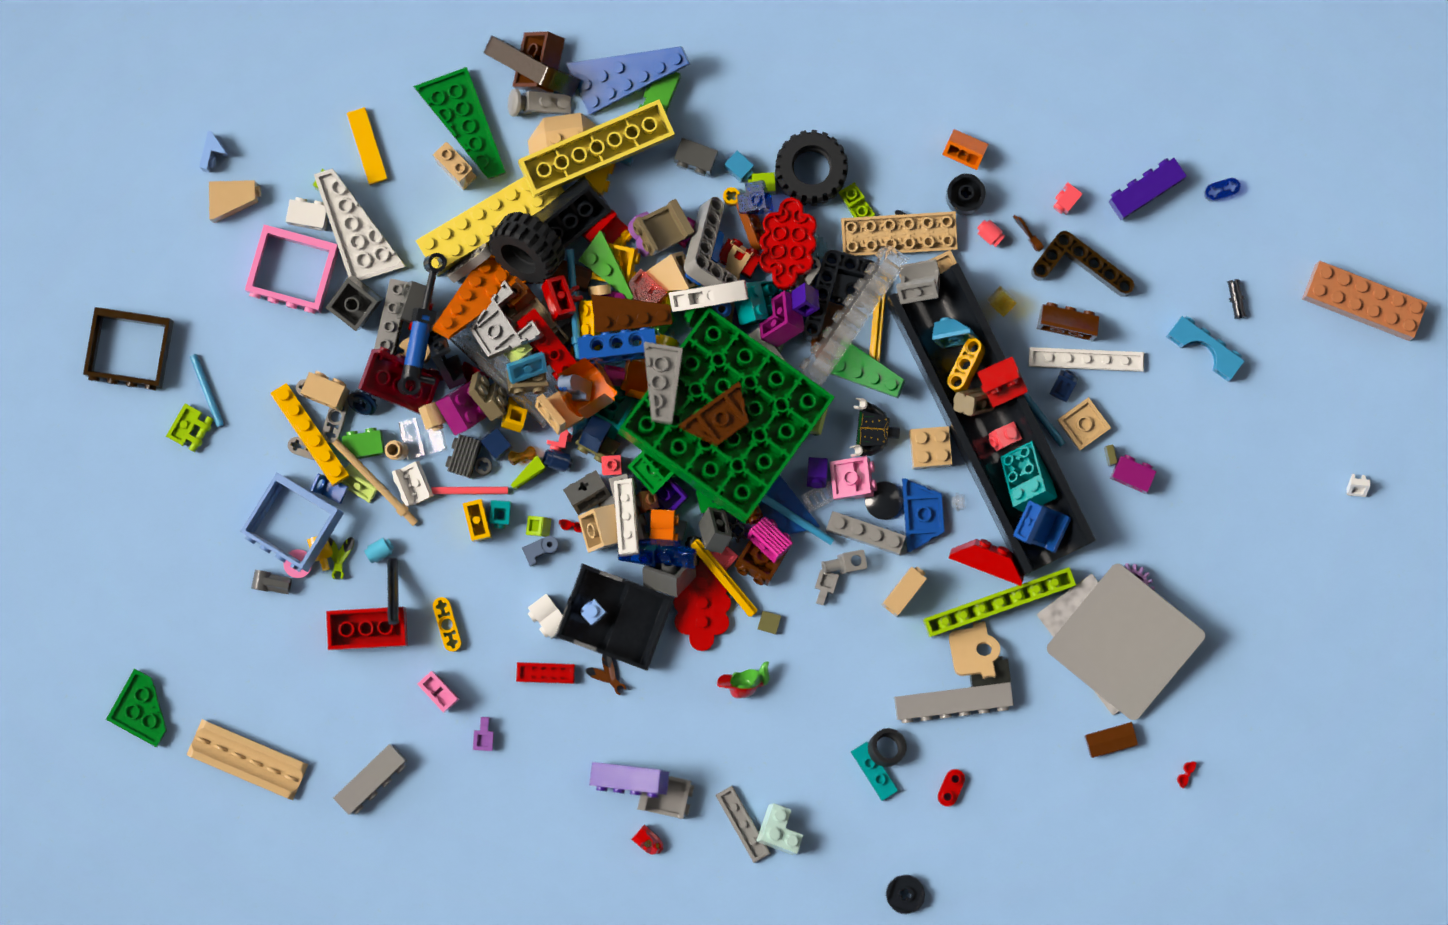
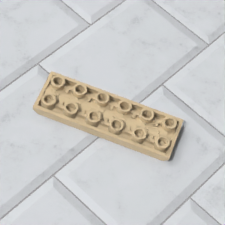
M956 211L841 218L843 252L851 255L958 250Z
M204 719L201 720L187 752L189 757L290 800L294 799L309 765Z

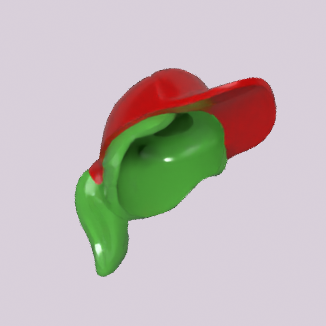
M764 662L759 671L748 669L743 672L721 675L717 680V686L729 689L734 698L750 697L756 692L758 687L768 684L769 662Z

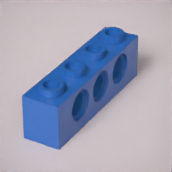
M649 327L641 328L638 331L622 330L620 333L613 334L612 332H604L597 336L586 334L577 338L579 359L581 360L585 357L593 365L596 364L594 360L602 364L645 358L644 342L657 344L655 329ZM636 340L642 342L639 346L632 345ZM615 343L623 344L620 348L613 347ZM596 345L603 346L599 351L594 350Z

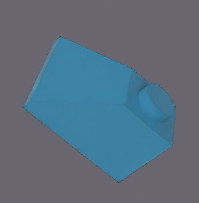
M950 317L941 318L940 321L934 323L932 337L942 349L964 345L970 338H977L979 340L970 328Z

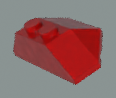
M974 539L952 548L950 551L949 559L1019 586L1023 583L1024 576L1014 554L1006 547L994 546L985 539Z

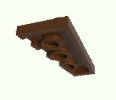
M591 294L595 333L672 324L671 309L668 304Z

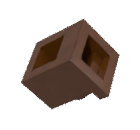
M517 277L515 279L516 282L511 286L516 296L505 305L510 310L514 308L519 313L535 296L530 288Z

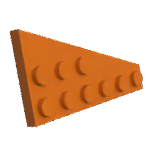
M491 254L487 260L470 272L434 324L432 330L448 340L465 329L469 323L477 320L481 312L488 308L492 302L491 298L493 295H497L502 288L500 285L503 281H507L512 286L516 282L515 279L517 277H513L509 274L510 272L504 270L501 267L502 265L496 262L495 256Z

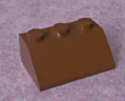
M549 31L524 32L520 50L559 70L565 38ZM515 71L512 87L534 92H554V90L548 89Z
M1047 302L1046 305L1043 304L1041 306L1036 329L1093 341L1098 334L1099 316H1096L1095 312L1085 310L1082 313L1077 312V309L1066 306L1064 309L1059 308L1058 304Z

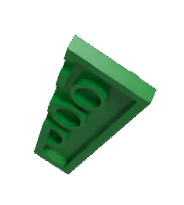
M843 337L841 338L828 373L899 398L905 380Z

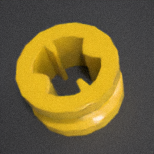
M727 188L723 193V200L727 205H736L737 201L740 200V193L736 188ZM728 193H730V194L736 193V195H735L736 200H733V199H731L730 201L727 200V198H728V195H727V194H728Z

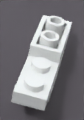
M745 280L670 292L669 297L672 312L745 300L748 299Z

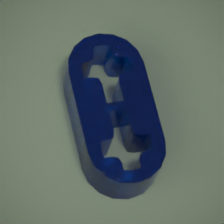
M1228 178L1211 183L1206 187L1204 196L1211 202L1234 196L1240 190V182L1236 178ZM1229 182L1232 185H1236L1233 192L1231 189L1224 190L1229 185ZM1211 188H1213V190L1220 189L1221 191L1218 192L1215 195V197L1213 195H1209L1208 193L1211 191Z

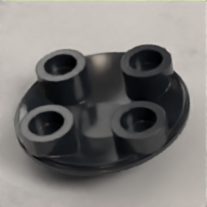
M886 481L876 483L877 491H874V496L865 498L867 511L877 519H891L900 512L903 506V495L900 489L893 483Z

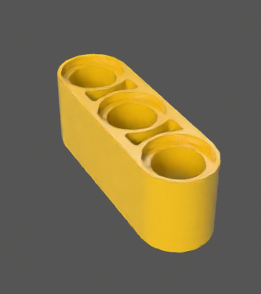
M970 338L965 342L948 377V385L956 393L968 389L985 354V347L977 338ZM974 345H979L976 352H971V348ZM966 362H970V367L963 370V365ZM961 379L962 384L959 387H954L955 382Z

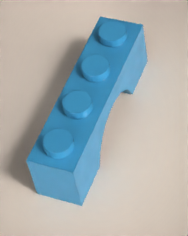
M1181 316L1166 337L1181 348L1192 343L1201 344L1208 348L1214 360L1212 371L1226 381H1230L1244 362L1241 359L1242 356L1235 350L1231 352L1227 349V345L1220 339L1215 340L1212 338L1208 330L1198 328L1194 325L1195 321L1191 318Z

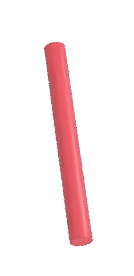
M431 487L433 494H508L509 492L508 487Z

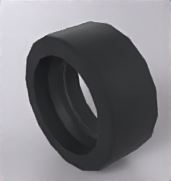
M884 728L876 732L868 744V753L871 759L882 767H892L899 763L907 750L903 735L891 728ZM888 737L896 743L898 752L895 757L888 759L879 753L877 742L880 738Z

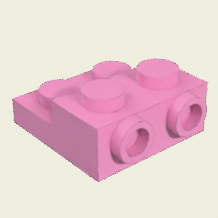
M867 456L829 462L834 500L874 496V491H877L875 479L872 480L875 466L874 462L870 461Z

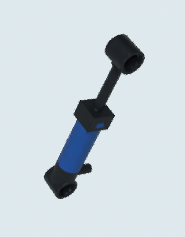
M440 253L430 254L423 261V266L429 272L422 308H413L410 338L402 376L398 382V390L403 395L417 394L420 391L421 383L435 385L436 378L421 374L431 326L435 323L437 313L429 310L436 275L443 271L447 265L446 258ZM433 258L438 260L439 265L437 268H434L431 264ZM408 380L413 384L411 391L406 389V382Z

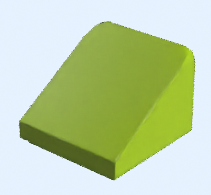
M528 516L526 535L550 536L551 518Z

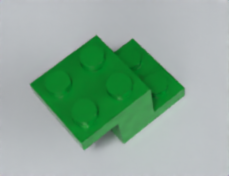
M643 451L627 466L653 495L670 479L677 476Z

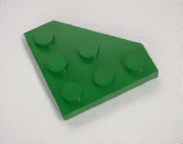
M134 669L106 720L154 747H158L167 728L153 678Z

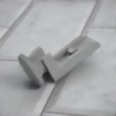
M516 88L512 89L509 94L508 111L513 117H516L519 112L526 115L532 112L571 114V97L564 94L528 91L521 95L519 89Z

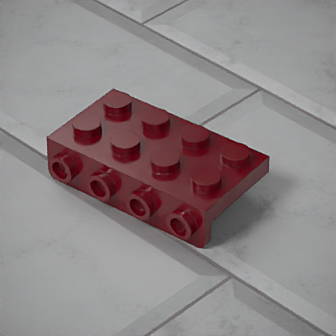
M384 347L372 349L358 389L420 415L418 408L432 403L439 381L444 380L439 375L440 372L429 368V370L423 368L421 375L436 378L435 385L421 383L420 391L417 394L403 395L398 390V382L402 376L405 356L390 354L391 350ZM408 380L406 382V389L411 391L413 384Z

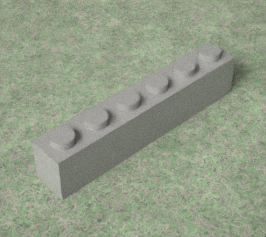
M1010 682L894 697L896 718L901 720L902 723L913 722V718L918 717L921 718V721L932 720L934 715H940V719L952 717L951 713L958 712L959 716L971 715L970 711L978 710V714L989 713L990 708L1005 711L1009 710V706H1013Z

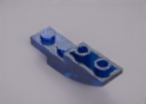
M638 539L639 554L620 556L618 550V560L653 567L657 563L690 569H694L697 565L696 549L680 546V541Z

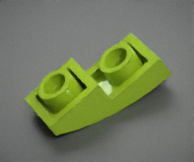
M855 182L838 192L853 218L875 216V213L866 202L864 195Z

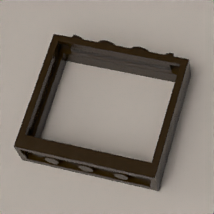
M95 307L83 375L87 376L88 380L95 382L105 379L107 383L114 385L124 382L126 386L137 388V385H144L145 389L156 391V387L162 388L174 321L170 318ZM103 318L165 327L155 381L94 371Z

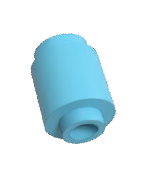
M382 537L367 546L368 548L364 552L371 563H378L393 554L392 549H394V546L389 538L386 540Z

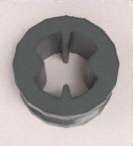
M482 457L476 460L474 467L480 475H487L492 470V463L489 459ZM480 462L488 463L489 467H486L488 468L486 471L478 469V466H481Z

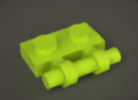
M185 403L166 437L182 446L189 440L192 442L189 450L196 452L198 446L201 447L205 434L212 428L211 424L214 419L207 416L204 422L200 421L199 419L203 413ZM197 425L201 428L199 429L197 435L194 437L191 435V433Z

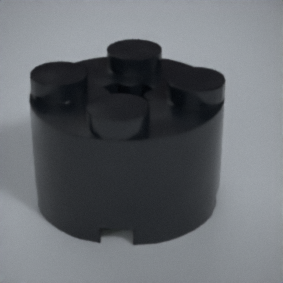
M965 173L958 175L950 182L946 191V202L949 209L956 211L959 215H970L977 212L985 199V186L973 174ZM963 191H967L968 198H964V195H961Z

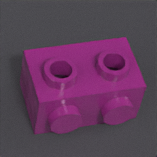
M1129 455L1120 456L1110 479L1146 494L1157 471L1153 470V466L1143 462L1141 465L1135 462L1136 459Z

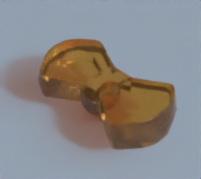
M529 446L520 453L510 451L508 461L512 465H516L520 461L525 463L526 460H533L537 455L536 450Z

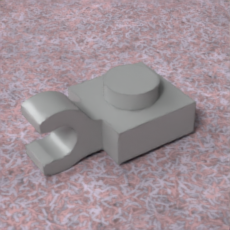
M820 570L815 589L820 590L816 604L824 605L827 592L834 593L839 575L831 572L823 573V570Z

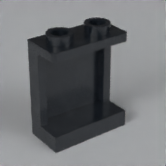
M431 331L428 341L431 357L449 390L466 383V377L458 355L448 359L445 354L451 352L447 338Z

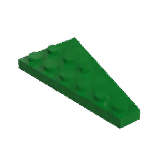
M467 67L413 86L488 180L506 174Z

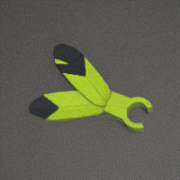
M329 537L328 542L333 551L331 558L334 562L332 578L335 580V574L341 572L340 578L343 580L342 563L353 549L354 539L350 537L345 540L339 550L335 541Z

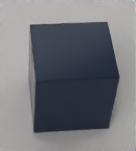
M592 415L583 430L579 444L598 453L608 436L612 424L596 415Z
M498 428L481 440L482 444L496 461L513 449Z

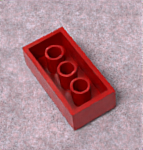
M399 607V623L397 625H390L388 623V608L326 611L328 650L408 646L406 607Z

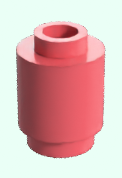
M984 220L977 227L979 230L977 234L989 245L996 247L1005 237L1002 233L1003 230L991 220L988 222Z

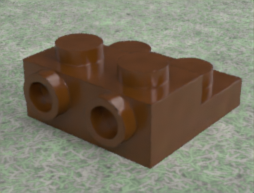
M749 540L734 567L737 568L739 574L744 576L748 574L753 577V581L756 584L768 586L787 552L773 563Z

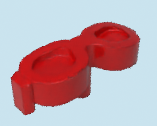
M566 519L559 520V525L563 530H569L573 527L575 532H582L580 522L574 523Z
M1186 762L1183 765L1185 773L1177 777L1179 787L1184 789L1187 785L1191 773L1196 768V762Z

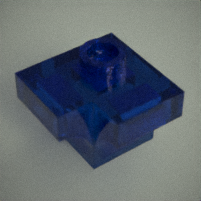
M765 181L745 183L746 193L737 195L739 213L760 215L774 212L772 196L767 190Z

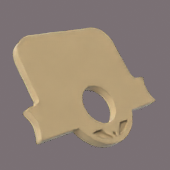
M985 621L980 623L973 622L972 628L952 631L949 635V644L955 673L960 676L981 674L983 679L987 677L995 678L993 662L1000 655V645L994 637L987 634ZM980 644H988L992 651L989 655L983 656L976 649Z

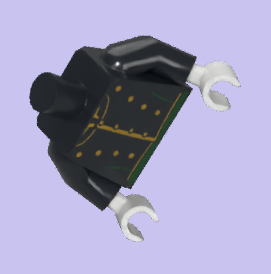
M856 398V400H859L860 405L854 406V409L860 410L856 445L850 446V448L855 449V454L850 456H873L887 446L888 438L899 439L900 428L889 427L890 418L879 407L867 402L864 398Z

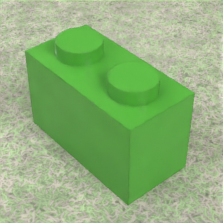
M377 428L365 429L364 433L350 431L346 432V436H342L343 444L357 459L385 455L382 431L377 430Z

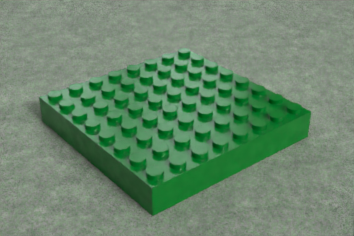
M708 308L679 347L683 349L671 425L652 422L649 391L647 390L621 425L618 434L745 524L835 397L711 308ZM737 382L741 384V393L745 403L744 408L747 413L748 424L720 445L715 446L680 429L679 425Z

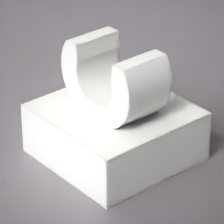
M1352 474L1346 489L1347 495L1366 497L1370 488V480H1367L1365 475H1362L1361 479H1357L1355 474Z

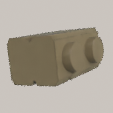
M979 387L957 392L953 399L954 411L969 416L989 412L994 409L987 394Z

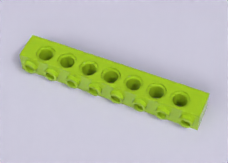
M1070 567L1023 583L1021 586L1017 585L922 620L928 637H932L1076 586Z

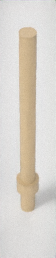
M338 438L332 443L396 508V512L400 516H403L412 526L418 522L408 511L409 508L404 503L401 504Z

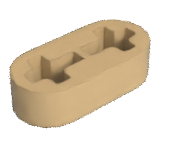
M610 284L589 286L588 294L589 296L591 294H611Z

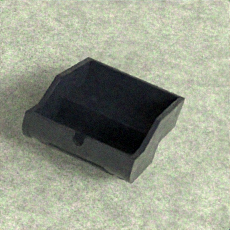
M581 563L579 574L554 636L648 671L674 598ZM593 599L607 612L594 626L580 613L582 608Z

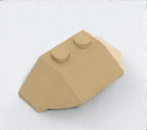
M582 113L543 118L528 140L529 155L597 125Z

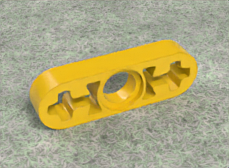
M439 597L433 602L437 624L444 647L448 651L455 652L462 645L461 637L450 601L444 597ZM439 601L447 603L444 610L446 614L450 612V616L439 618V615H443L442 610L437 609ZM445 619H450L453 623L452 628L449 630H445L442 627V622ZM455 630L456 634H452V637L458 643L455 644V648H452V646L447 644L450 642L449 636L445 637L444 633H451Z

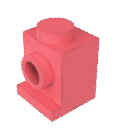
M1069 182L1063 188L1066 191L1061 190L1055 197L1057 202L1053 208L1061 214H1067L1082 196V193Z

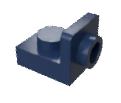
M1061 369L1049 394L1067 402L1077 384L1078 377L1070 370L1064 371Z

